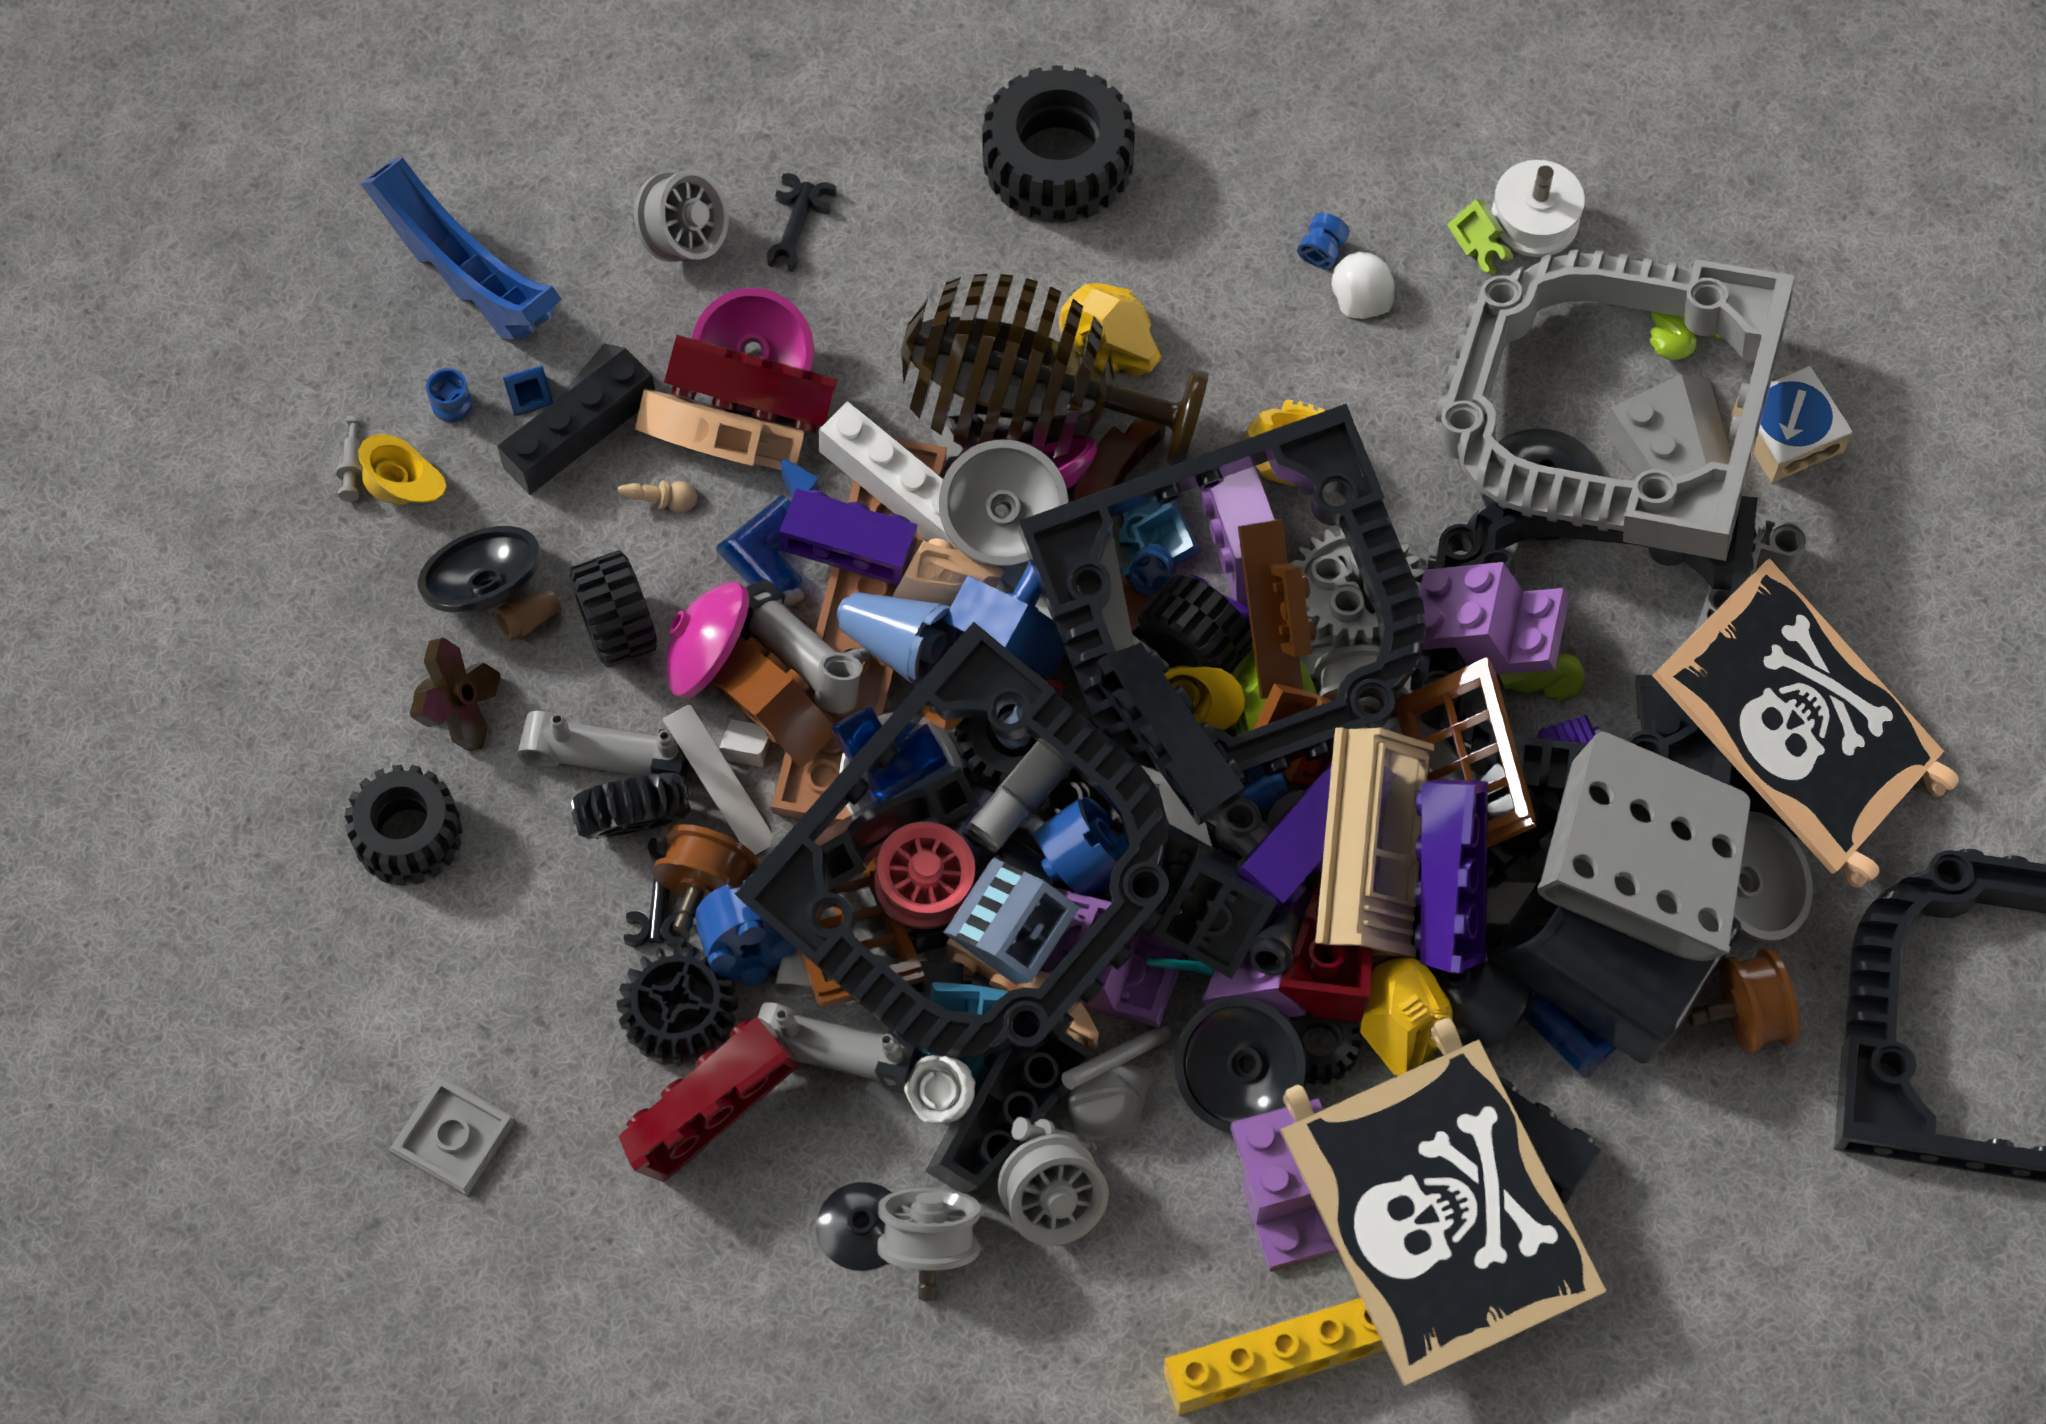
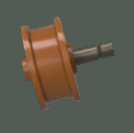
M679 824L668 829L665 840L669 847L665 857L655 862L652 873L655 879L665 888L684 897L679 909L680 914L677 915L672 928L679 933L689 934L694 922L693 919L696 917L697 907L701 901L717 888L729 884L731 890L740 888L747 876H751L758 868L759 860L749 848L727 835L700 826Z
M1769 947L1760 949L1756 954V958L1739 961L1735 957L1725 958L1719 968L1722 1001L1708 1004L1704 1007L1693 1008L1688 1016L1692 1027L1706 1024L1707 1021L1711 1023L1729 1018L1739 1046L1749 1055L1759 1053L1762 1045L1776 1041L1785 1046L1795 1044L1800 1033L1798 1005L1789 974L1779 955Z

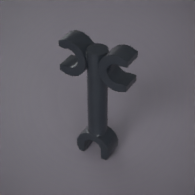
M783 173L781 177L782 184L791 186L794 189L790 192L777 190L775 193L776 201L783 205L794 204L781 242L773 245L767 252V262L769 267H773L776 258L786 256L789 258L787 263L788 271L793 272L798 265L795 248L810 206L818 213L830 214V203L819 200V197L822 195L836 197L837 189L834 184L829 182H821L816 185L810 182H803L801 184L799 177L796 175Z
M651 838L648 843V851L651 860L655 863L658 859L664 858L665 854H660L657 851V838ZM655 877L653 878L649 919L639 911L626 913L627 923L640 924L642 930L635 935L624 934V942L630 947H638L646 942H665L673 949L676 944L681 946V948L687 947L686 937H675L670 934L675 919L680 913L667 917L670 890L660 884Z

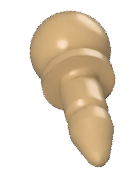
M662 480L659 487L645 484L641 486L638 483L621 485L617 489L618 493L632 500L641 499L642 501L654 503L658 501L659 510H664L667 507L675 513L688 512L697 503L695 488L685 481H677L669 485L667 481Z

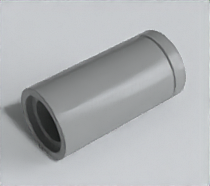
M1037 741L998 788L1010 794L1028 811L1025 819L1029 820L1070 772L1071 768Z

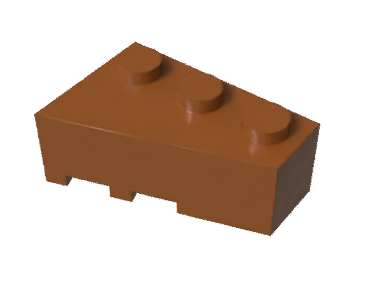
M740 636L738 637L727 660L710 683L750 722L754 721L767 732L766 736L775 745L779 743L791 759L802 768L838 731L807 696L805 691L810 686L792 668L789 670L772 652L769 654L753 637H750L747 641Z

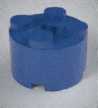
M1084 796L1082 799L1079 798L1034 831L1033 837L1046 856L1041 864L1047 875L1055 882L1063 880L1073 893L1094 898L1109 887L1111 872L1118 860L1128 850L1129 843L1124 834L1118 838L1109 827L1115 821L1091 798Z
M729 884L707 895L697 907L695 915L697 919V932L713 972L719 973L717 975L726 979L742 980L746 985H756L763 982L767 978L768 972L777 968L782 958L792 955L796 948L737 898L735 893L739 888L731 890Z

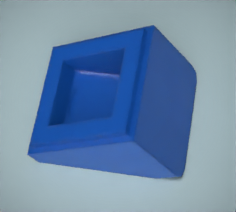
M788 459L781 461L782 480L791 499L796 488L804 491H819L817 476Z

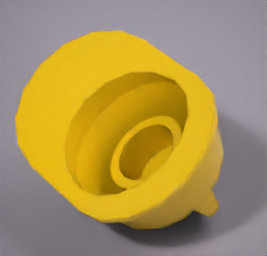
M386 434L371 435L362 441L358 455L359 461L363 466V484L367 491L375 498L383 502L405 505L409 502H432L443 496L446 490L445 478L408 442L396 436Z
M1176 666L1169 668L1168 672L1164 674L1173 688L1180 685L1188 694L1194 705L1190 712L1199 724L1205 721L1210 727L1224 730L1236 723L1244 711L1245 695L1241 684L1233 675L1220 668Z

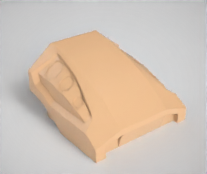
M938 538L931 539L928 542L923 540L892 597L946 604L951 607L968 575L996 588L1005 570L972 560L960 550L955 549L946 540Z

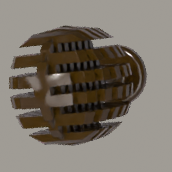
M975 274L961 317H951L961 277L947 280L934 319L923 322L928 296L908 323L901 347L903 386L911 362L919 370L910 409L920 419L932 381L941 386L930 428L942 435L954 395L956 394L964 398L953 442L965 447L977 404L988 407L978 444L993 441L1001 411L1013 414L1006 440L1019 441L1026 416L1038 417L1030 446L1042 452L1051 420L1063 418L1053 458L1068 454L1079 416L1091 413L1085 435L1086 438L1105 414L1106 409L1169 427L1172 430L1166 461L1169 466L1185 461L1199 417L1209 373L1201 370L1193 371L1188 379L1180 402H1172L1114 385L1115 377L1111 349L1103 374L1094 365L1104 328L1103 324L1095 316H1093L1082 355L1072 349L1083 305L1072 299L1060 342L1049 337L1061 296V291L1051 286L1037 332L1025 328L1038 281L1028 278L1025 280L1013 323L1001 322L1014 276L1006 274L1000 275L987 319L977 318L988 274Z

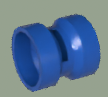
M1317 213L1309 224V235H1305L1297 248V253L1304 262L1325 270L1331 269L1338 258V248L1345 244L1350 230L1348 225L1339 217L1330 213Z
M451 368L440 369L430 375L426 382V391L433 414L439 420L451 423L461 421L468 416L472 409V399L464 375L460 371Z
M1148 544L1141 547L1136 552L1129 569V578L1132 585L1139 592L1157 594L1172 577L1174 571L1172 554L1165 547L1158 544Z

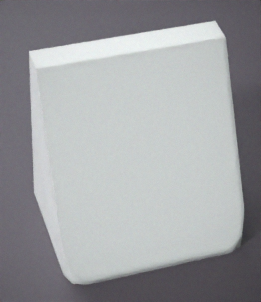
M731 719L719 750L727 761L763 767L770 739L766 736L767 732L758 724Z

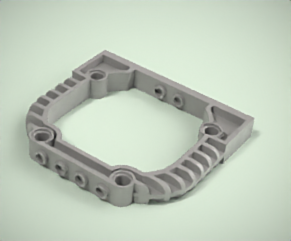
M1570 250L1569 254L1555 258H1553V254L1543 256L1540 263L1526 270L1521 266L1510 277L1500 275L1491 277L1481 287L1477 303H1470L1468 306L1465 321L1468 331L1467 334L1459 335L1456 346V358L1459 360L1457 366L1450 365L1447 373L1446 390H1449L1447 397H1440L1438 401L1436 421L1441 422V446L1447 455L1459 459L1464 474H1467L1478 492L1496 501L1498 506L1506 510L1511 508L1522 512V515L1532 517V515L1547 517L1548 521L1557 522L1558 519L1570 521L1574 526L1582 527L1583 524L1597 526L1598 530L1608 531V529L1624 531L1623 542L1726 561L1792 303L1795 275L1695 259L1693 269L1691 270L1679 268L1678 263L1669 262L1667 266L1655 264L1653 259L1644 258L1643 261L1631 260L1629 255L1625 254L1613 257L1606 256L1605 252L1596 250L1594 254H1580V250ZM1567 301L1599 302L1670 314L1685 318L1687 329L1694 334L1700 336L1720 335L1737 351L1742 359L1755 361L1750 384L1742 382L1739 391L1737 407L1743 408L1741 416L1733 415L1729 440H1734L1735 442L1729 464L1711 461L1697 470L1677 477H1673L1668 472L1660 469H1650L1639 474L1635 481H1628L1542 466L1512 455L1496 441V411L1489 401L1506 343L1517 340L1529 332L1538 310Z

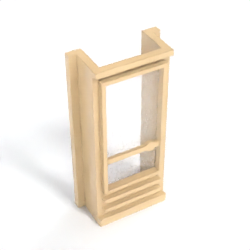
M1335 728L1315 943L1371 948L1372 956L1379 958L1416 957V947L1411 945L1414 934L1412 931L1413 921L1415 920L1414 907H1416L1415 889L1420 862L1416 858L1415 849L1417 837L1422 835V817H1419L1416 812V797L1418 791L1422 790V783L1427 782L1428 751H1434V744L1382 728Z

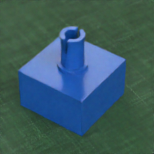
M1030 560L1013 594L1009 592L1006 594L968 575L943 620L963 633L973 622L977 623L1031 670L1051 679L1066 651L1053 620L1038 611L1039 608L1036 607L1042 592Z

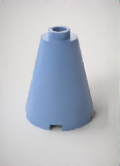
M855 592L850 597L844 598L837 610L839 628L844 634L913 685H918L953 646L960 635L958 629L943 621L950 609V606L946 604Z

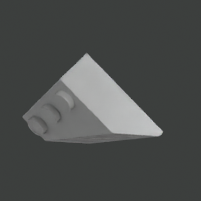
M1681 374L1610 408L1604 432L1635 477L1650 469H1660L1668 472L1673 477H1677L1697 470L1711 461L1729 464L1731 452L1710 378Z

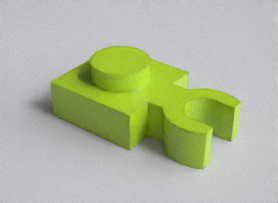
M1475 199L1447 224L1465 254L1470 257L1478 255L1479 267L1484 272L1493 275L1497 273L1492 263L1493 256L1498 253L1502 260L1510 262L1513 259L1511 250L1507 246L1497 243L1496 239L1504 231L1484 201Z

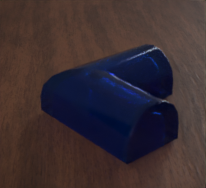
M784 495L776 498L717 544L716 547L717 553L749 585L768 579L782 592L794 590L803 583L802 576L778 553L781 551L780 529L791 503V500Z
M869 706L845 717L831 726L830 729L850 763L881 728L882 724L872 706ZM927 723L911 731L897 748L901 753L887 770L882 771L879 768L867 781L871 784V787L866 794L872 804H880L948 762Z

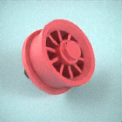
M915 822L897 829L885 840L877 858L874 889L880 906L893 920L914 929H934L950 923L972 889L975 877L973 853L967 842L957 832L942 824Z

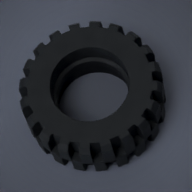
M1053 65L1052 70L1042 71L1041 67L1029 70V76L1024 78L1020 74L1008 81V89L1002 87L993 96V102L986 108L984 124H982L983 168L985 175L988 176L989 186L995 194L1001 193V201L1011 209L1015 205L1019 206V214L1028 218H1032L1033 214L1041 215L1042 222L1053 223L1054 218L1064 217V222L1067 223L1077 221V215L1084 213L1086 218L1098 214L1099 205L1102 204L1107 208L1116 201L1117 192L1122 193L1129 183V175L1132 173L1134 164L1135 124L1132 122V111L1129 104L1123 102V95L1116 87L1111 86L1107 88V80L1097 74H1094L1093 77L1088 76L1085 69L1074 67V70L1071 71L1064 70L1063 65ZM1062 127L1082 133L1094 145L1088 151L1075 158L1050 160L1033 154L1023 143L1036 132L1048 128Z

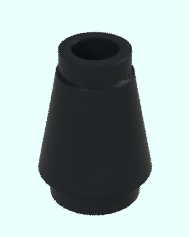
M1285 910L1276 912L1274 917L1251 943L1249 949L1251 963L1259 972L1275 976L1281 974L1292 965L1300 925L1299 919L1295 914Z

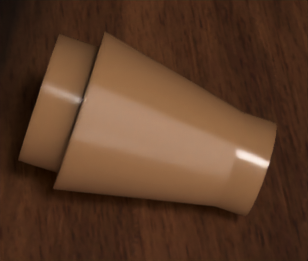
M549 589L542 593L503 602L501 607L495 609V618L501 632L508 640L516 637L521 640L553 615L560 613L561 605L555 592Z

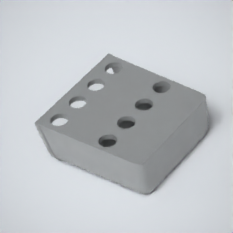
M1603 731L1598 732L1576 756L1570 767L1537 892L1544 899L1682 958L1708 961L1728 954L1730 951L1729 943L1750 799L1745 792L1612 734Z

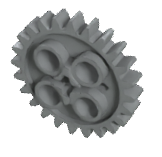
M1342 529L1340 536L1336 537L1330 530H1325L1324 542L1314 537L1310 538V548L1300 547L1298 560H1292L1291 564L1301 567L1302 572L1307 575L1310 586V596L1305 599L1307 616L1312 618L1314 626L1317 627L1316 639L1320 640L1327 634L1332 635V646L1334 647L1342 639L1348 640V646H1355L1357 640H1363L1364 645H1372L1374 638H1378L1381 641L1375 608ZM1401 545L1420 591L1424 570L1418 569V556L1408 557L1409 545ZM1330 576V577H1333L1334 579L1328 580V579H1323V578H1321V577ZM1341 609H1350L1352 611L1344 612Z

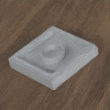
M439 1075L390 1147L389 1152L467 1197L516 1120L515 1117Z

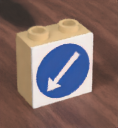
M1811 366L1797 372L1785 373L1771 382L1753 454L1772 483L1843 453L1853 432ZM1738 397L1731 414V419L1733 415L1741 416L1743 408L1737 407Z

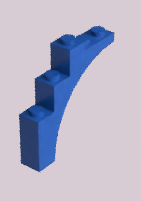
M404 158L390 160L360 183L419 262L431 261L460 300H473L502 339L517 338L518 341L522 340L554 315L555 311L552 307L562 300L554 287L539 284L523 277L487 251L447 212L421 182Z

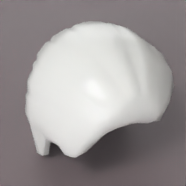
M1357 252L1347 255L1335 267L1332 275V289L1338 299L1341 312L1347 317L1356 319L1377 317L1380 314L1389 312L1394 303L1395 285L1391 270L1386 262L1374 254Z
M930 1055L916 1063L905 1084L904 1092L913 1110L923 1122L931 1124L950 1123L960 1119L970 1107L975 1094V1081L971 1076L968 1066L958 1059L949 1056Z

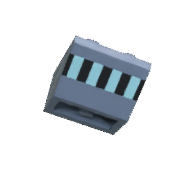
M993 858L949 923L944 934L1015 985L1029 983L1033 981L1080 907L1044 880Z

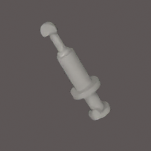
M347 415L346 422L350 427L349 437L344 440L343 463L337 466L336 475L339 479L343 480V487L338 490L339 498L345 502H354L359 499L356 480L363 479V467L359 465L358 455L361 441L357 438V427L360 420L357 416Z
M1019 1117L1014 1121L1011 1131L1013 1138L1019 1141H1024L1027 1138L1031 1140L1048 1134L1067 1135L1078 1140L1076 1134L1055 1129L1053 1123L1046 1119H1039L1034 1125H1031L1028 1119ZM1089 1139L1085 1141L1078 1140L1086 1146L1091 1154L1096 1152L1097 1145L1095 1142Z

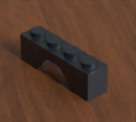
M942 764L825 829L815 840V843L826 854V874L829 891L866 871L868 864L878 856L885 840L897 829L915 822H934L945 826L979 807L961 767Z

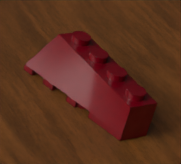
M676 334L664 383L672 385L671 393L695 400L698 392L712 396V405L735 411L738 403L752 407L751 416L775 422L777 415L793 419L791 427L815 433L817 426L822 427L828 420L838 379Z
M1377 856L1375 861L1373 892H1375ZM1321 872L1296 939L1293 963L1290 968L1285 970L1278 991L1316 1017L1361 1023L1370 999L1372 949L1362 946H1335L1315 943Z
M756 1016L752 1020L746 1019L739 1023L731 1031V1038L718 1050L711 1049L697 1060L694 1071L684 1079L679 1078L671 1082L664 1088L661 1093L662 1098L650 1109L644 1108L638 1111L628 1120L626 1124L628 1128L618 1136L629 1164L635 1172L665 1182L802 1065L768 1022Z

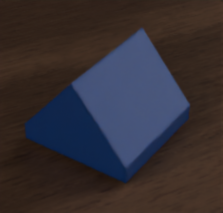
M543 365L503 376L514 416L553 404Z

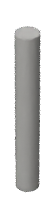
M1161 1024L1159 1027H1155L1062 1074V1082L1066 1088L1073 1089L1171 1040V1030L1167 1025Z

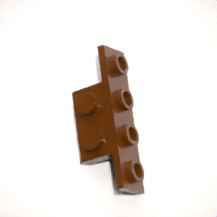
M1281 519L1238 526L1260 698H1268L1274 683L1304 690L1299 657L1312 654L1311 642L1315 640V626L1312 618L1307 616L1305 600L1310 596L1307 575L1302 572L1301 567L1287 563Z

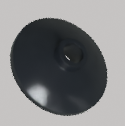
M856 1182L842 1186L824 1201L817 1216L816 1233L822 1250L834 1263L846 1269L856 1271L872 1270L888 1263L878 1254V1240L885 1233V1222L878 1215V1205L884 1197L892 1194L891 1191L878 1184ZM864 1215L869 1218L870 1222L865 1228H856L852 1224L854 1218Z

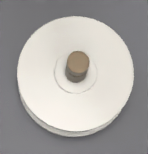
M1529 160L1518 163L1508 169L1498 181L1495 200L1491 213L1504 231L1498 237L1500 242L1510 250L1529 257H1543L1556 254L1565 249L1577 234L1580 217L1584 208V192L1579 180L1565 167L1546 160Z

